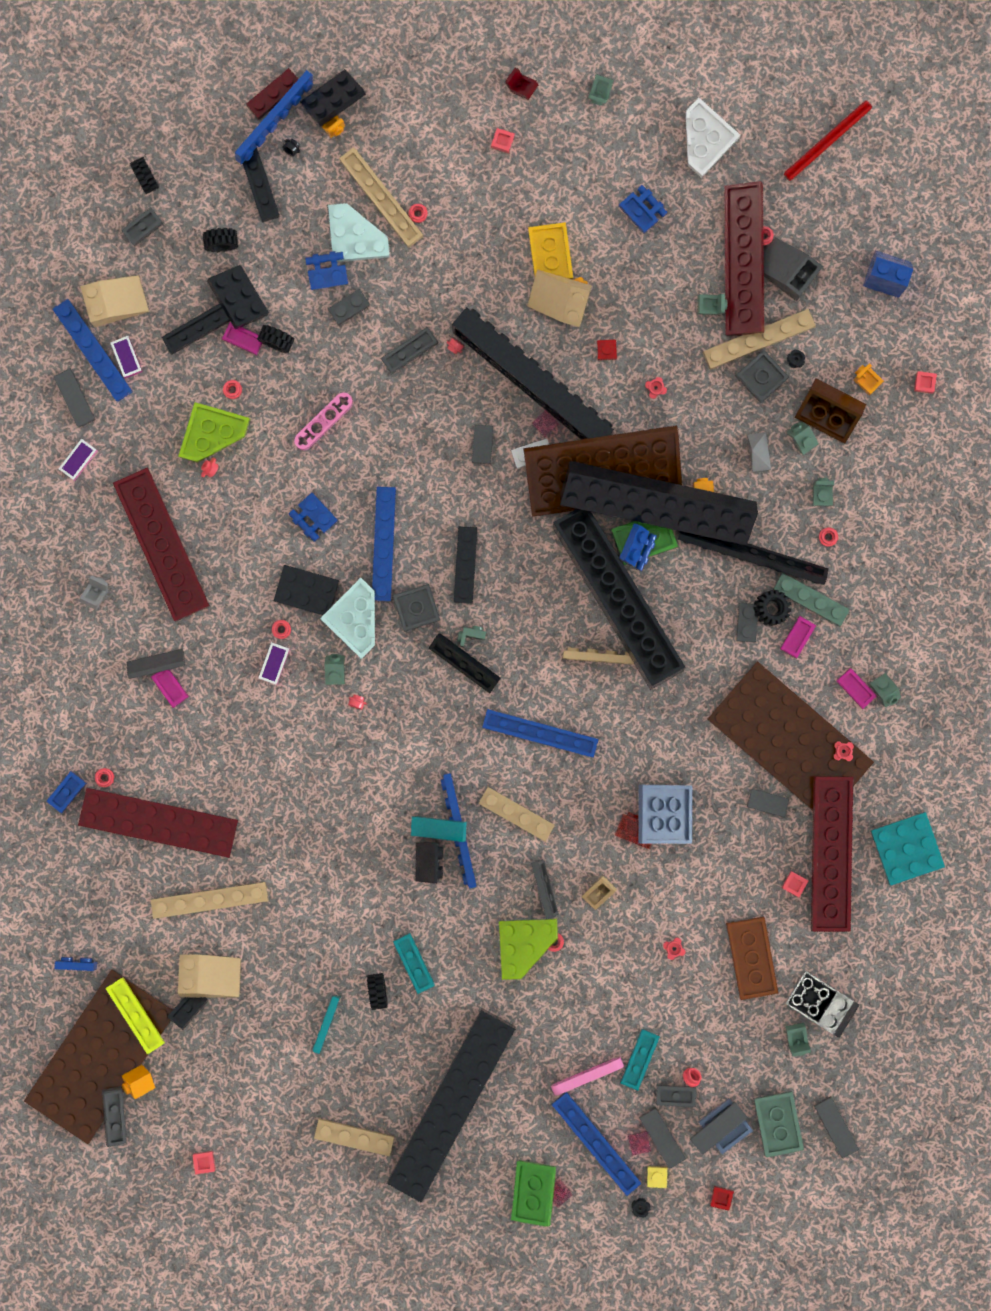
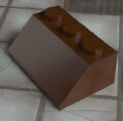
M815 378L794 418L845 444L860 420L867 404Z

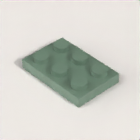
M788 1091L754 1098L765 1157L803 1151L804 1147L793 1092Z

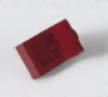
M517 68L513 69L505 81V84L513 94L527 100L530 99L539 86L536 80L522 75Z

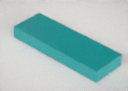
M412 816L411 836L465 842L467 822Z
M411 933L394 940L393 943L417 994L434 987L433 979Z
M333 995L313 1047V1052L320 1054L341 996Z
M641 1029L620 1084L637 1091L639 1090L659 1041V1035Z

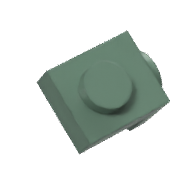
M596 74L588 96L589 99H592V103L602 106L603 103L606 104L608 102L614 79Z
M725 294L698 295L697 314L721 315L727 309Z
M803 422L795 423L787 431L788 436L793 438L798 450L803 455L819 445L810 426Z
M472 625V629L464 627L463 631H459L457 642H460V647L464 648L466 637L485 640L487 632L483 631V627Z
M331 654L325 657V685L345 684L344 655Z
M886 673L870 683L871 688L882 700L885 708L889 705H894L901 698L899 688Z
M805 1023L785 1026L788 1047L792 1056H802L811 1053Z

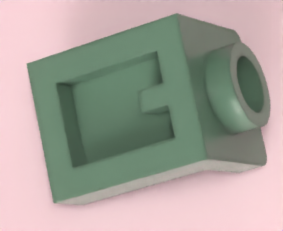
M818 478V481L813 483V506H833L834 481H829V478Z

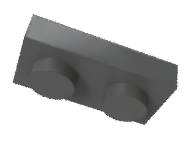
M150 207L121 231L135 247L164 223Z
M359 288L328 308L339 326L369 307L370 303Z
M739 603L736 641L756 643L758 617L755 616L757 610L754 611L753 607L757 605Z
M657 1085L656 1105L696 1107V1087Z

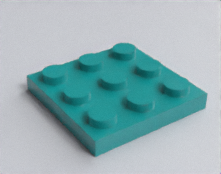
M926 812L870 830L889 886L945 867Z

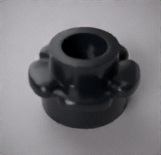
M285 140L282 148L289 156L294 157L297 153H300V145L296 140Z
M792 350L787 355V362H789L790 367L800 368L804 365L805 355L803 352Z
M638 1198L631 1205L632 1213L636 1217H646L651 1209L649 1202H646L644 1198Z

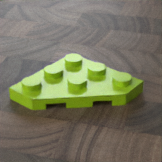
M195 402L178 457L198 463L245 437L250 418Z
M557 919L499 921L502 980L522 979L533 965L538 962L548 948L558 939Z

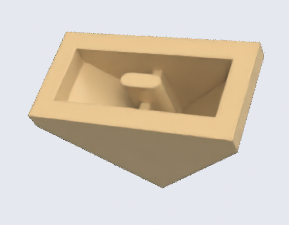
M601 875L582 895V898L596 910L617 889Z

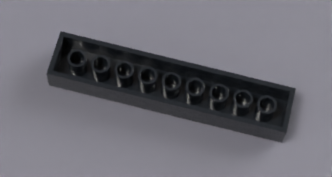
M466 307L452 323L453 334L580 440L613 435V425L608 420L599 418L597 416L598 412L590 406L587 408L583 404L584 401L578 395L574 394L573 396L568 392L569 388L562 382L557 383L553 379L554 376L548 370L543 371L539 368V363L532 357L530 359L524 355L525 352L516 345L514 347L510 344V339L503 333L498 334L494 330V325L489 321L484 322L480 319L481 315L473 308L470 310Z
M574 461L569 462L560 495V505L742 545H747L758 515L756 501Z
M576 509L554 521V532L649 689L652 690L684 672V663L592 512Z
M481 1008L388 1178V1185L418 1202H422L516 1030V1026Z

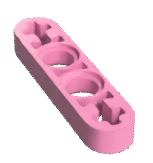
M344 392L338 394L296 435L294 442L297 448L303 451L308 450L352 407V397ZM341 398H348V405L346 406L343 404L339 408L341 410V412L339 413L333 405L336 404V406L338 407L341 404ZM328 410L335 411L336 417L333 420L326 419L325 414ZM315 423L321 424V432H312V426ZM309 430L310 434H311L312 436H314L315 438H314V439H311V437H309V438L306 440L308 444H307V445L302 444V445L300 446V445H299V444H300V440H299V439H300L301 437H302L303 439L306 438V437L308 436V434L306 433V431Z
M616 1057L551 1085V1089L555 1096L617 1071L623 1068L624 1064L621 1057Z

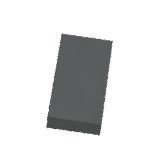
M474 425L472 463L491 464L494 426Z
M751 789L747 807L785 817L789 799Z

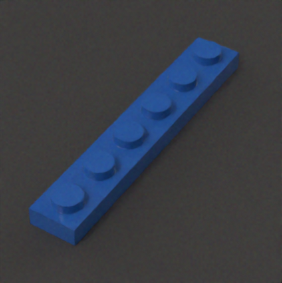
M306 70L235 151L237 162L242 165L245 160L248 161L256 147L262 146L265 142V137L275 131L277 123L288 116L293 105L296 106L300 102L301 96L311 90L313 74Z
M66 299L53 308L59 320L116 402L132 393V389L70 300Z
M377 487L372 581L375 601L391 602L396 487Z
M487 709L482 727L594 758L599 740Z
M451 773L443 775L444 779H441L443 791L447 790L448 798H445L447 810L451 809L452 817H449V820L462 821ZM454 841L455 846L460 847L461 854L458 855L460 866H464L465 873L462 874L464 885H468L469 889L477 887L467 841Z
M568 1092L562 1094L552 1103L555 1110L626 1196L642 1184Z

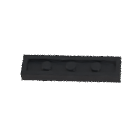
M256 147L252 157L248 161L245 160L243 162V167L263 223L278 218L280 215L258 148Z
M218 304L161 338L171 355L230 322L222 306Z
M458 526L454 603L473 604L477 527Z
M438 633L429 646L431 651L489 694L501 679L441 633Z

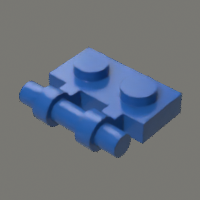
M641 185L637 189L641 196L637 197L633 192L619 204V207L645 234L658 222V218L655 216L656 213H659L663 218L668 212L663 208L664 205L661 201L658 202L652 196L653 193L650 189L647 190ZM647 200L649 204L652 206L650 210L643 203L644 201Z
M331 251L329 254H312V257L305 258L306 265L314 264L315 269L308 270L311 290L348 284L345 264H337V260L344 259L343 252L335 253V251ZM331 261V267L321 268L320 263Z
M312 492L298 504L303 510L300 514L294 509L288 514L293 519L292 522L301 527L304 535L307 538L310 537L314 542L319 539L315 531L320 528L325 533L338 521ZM308 516L314 524L309 526L304 521V518Z
M634 523L619 559L642 571L644 565H647L649 561L648 556L651 549H654L656 544L654 542L657 536L652 533L649 534L650 531Z

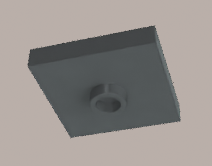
M765 350L760 352L735 375L760 404L789 379V376Z
M429 584L393 595L404 632L441 621Z

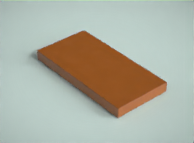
M765 917L726 923L740 1000L779 994Z

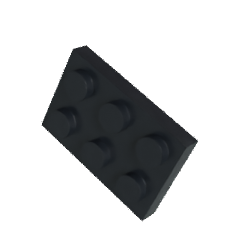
M345 69L300 101V103L313 120L322 127L365 96L366 93Z
M241 264L208 278L207 283L235 330L269 314Z
M284 565L274 602L323 616L333 605L339 580Z

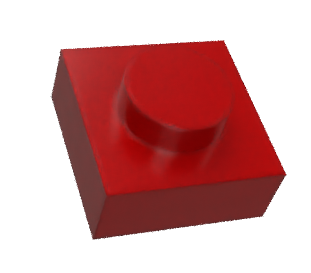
M616 339L597 340L598 360H617Z
M714 1186L710 1206L730 1211L734 1191Z

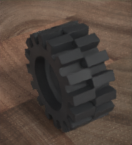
M144 157L130 163L145 194L159 188Z
M217 228L203 232L204 250L208 252L217 251L218 253L237 249V231L233 228Z
M263 325L257 340L274 350L288 354L294 342V337L275 327Z
M770 590L758 596V600L754 602L757 606L753 607L754 611L757 610L755 616L760 617L758 621L764 622V625L769 626L785 622L786 618H789L790 614L788 613L792 609L788 608L791 605V602L787 603L786 601L789 599L788 596L784 597L785 593H779V590ZM769 601L776 602L778 606L776 615H771L768 612L767 604Z
M383 973L367 975L371 1010L388 1008Z

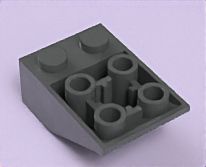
M776 237L764 250V277L796 302L823 268L821 264L808 254Z

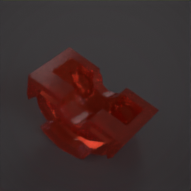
M630 812L627 815L623 814L615 836L650 849L652 844L638 843L639 816Z

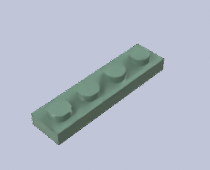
M784 573L781 574L773 590H779V593H785L784 596H788L790 600L839 627L850 609Z

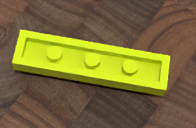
M124 977L106 988L147 1055L165 1043Z

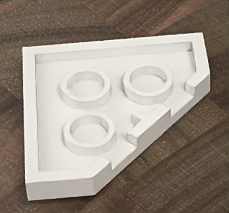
M698 98L685 113L688 166L702 178L740 138V134L705 102Z

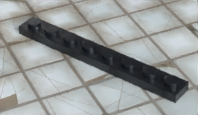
M679 532L678 540L684 543L719 552L722 555L735 557L741 561L751 562L758 566L767 567L816 584L825 585L828 568L748 543L747 545H742L692 533Z

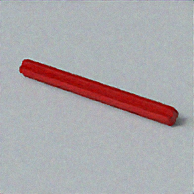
M866 100L787 169L784 173L785 178L789 181L795 178L871 110L872 105Z

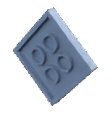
M639 785L638 843L692 844V786Z

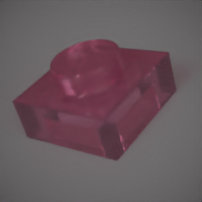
M545 410L532 422V425L545 438L559 423Z
M647 1131L628 1135L632 1156L651 1152Z
M561 1179L554 1184L553 1203L558 1208L573 1195Z

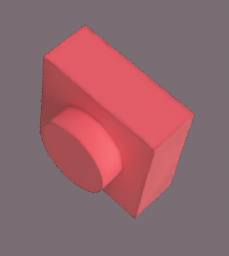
M497 128L491 148L509 153L515 134Z
M918 371L916 373L914 391L933 394L935 392L937 374Z
M790 871L781 888L799 898L808 880Z
M213 1151L193 1154L195 1175L215 1172Z

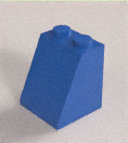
M875 250L863 286L899 298L908 287L913 272L912 263Z

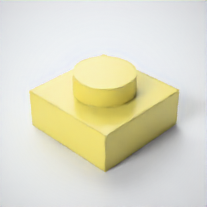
M648 1166L647 1187L667 1188L668 1168Z

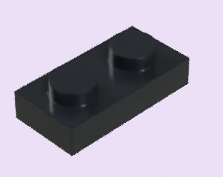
M184 997L167 1017L183 1030L209 1000L206 997Z

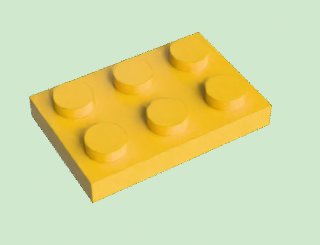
M566 222L528 227L534 276H536L537 270H541L573 280Z

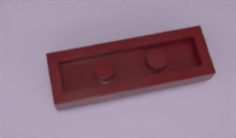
M288 68L247 102L246 106L258 120L276 106L297 82L298 78Z

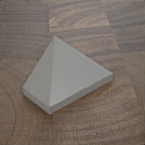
M766 432L748 434L747 440L752 472L771 470Z

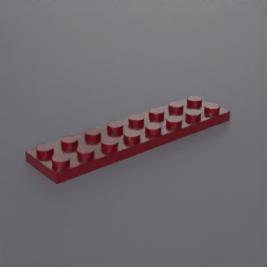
M756 181L724 186L725 299H727L725 335L737 336L764 333L763 183Z
M147 467L113 482L175 622L210 607L149 468Z
M813 776L812 932H851L852 776Z
M86 788L78 826L230 858L238 820Z

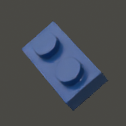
M70 771L48 798L47 802L60 813H63L87 783L73 771Z
M61 957V960L55 961L54 969L94 971L97 970V962L87 957L80 958V961H74L73 957Z

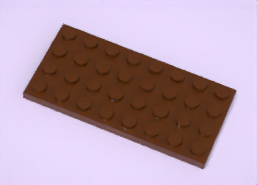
M677 425L523 448L532 517L576 510V508L560 505L561 490L570 461L682 485Z
M758 661L707 718L709 722L812 811L813 776H852L854 786L874 763L872 759L855 745L852 749L853 759L851 761H846V759L835 760V743L840 741L847 744L851 741Z
M113 969L109 972L24 1100L25 1103L86 1144L91 1142L104 1122L102 1090L122 1087V1084H124L122 1075L142 1065L148 1056L106 990L107 987L124 977ZM124 977L155 1028L162 1035L171 1021L167 1016L173 1009Z

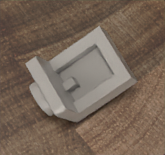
M90 576L89 584L81 595L79 602L97 610L108 593V583L100 577Z

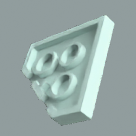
M347 203L328 205L332 251H335V253L343 252L344 259L337 260V262L390 257L388 237Z
M362 578L320 618L361 659L375 646V591Z

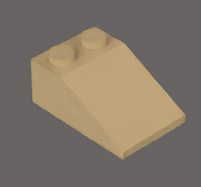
M537 270L527 306L560 322L580 327L592 285Z
M139 275L102 280L80 286L90 323L94 327L149 312Z
M180 955L179 996L181 998H239L241 958Z

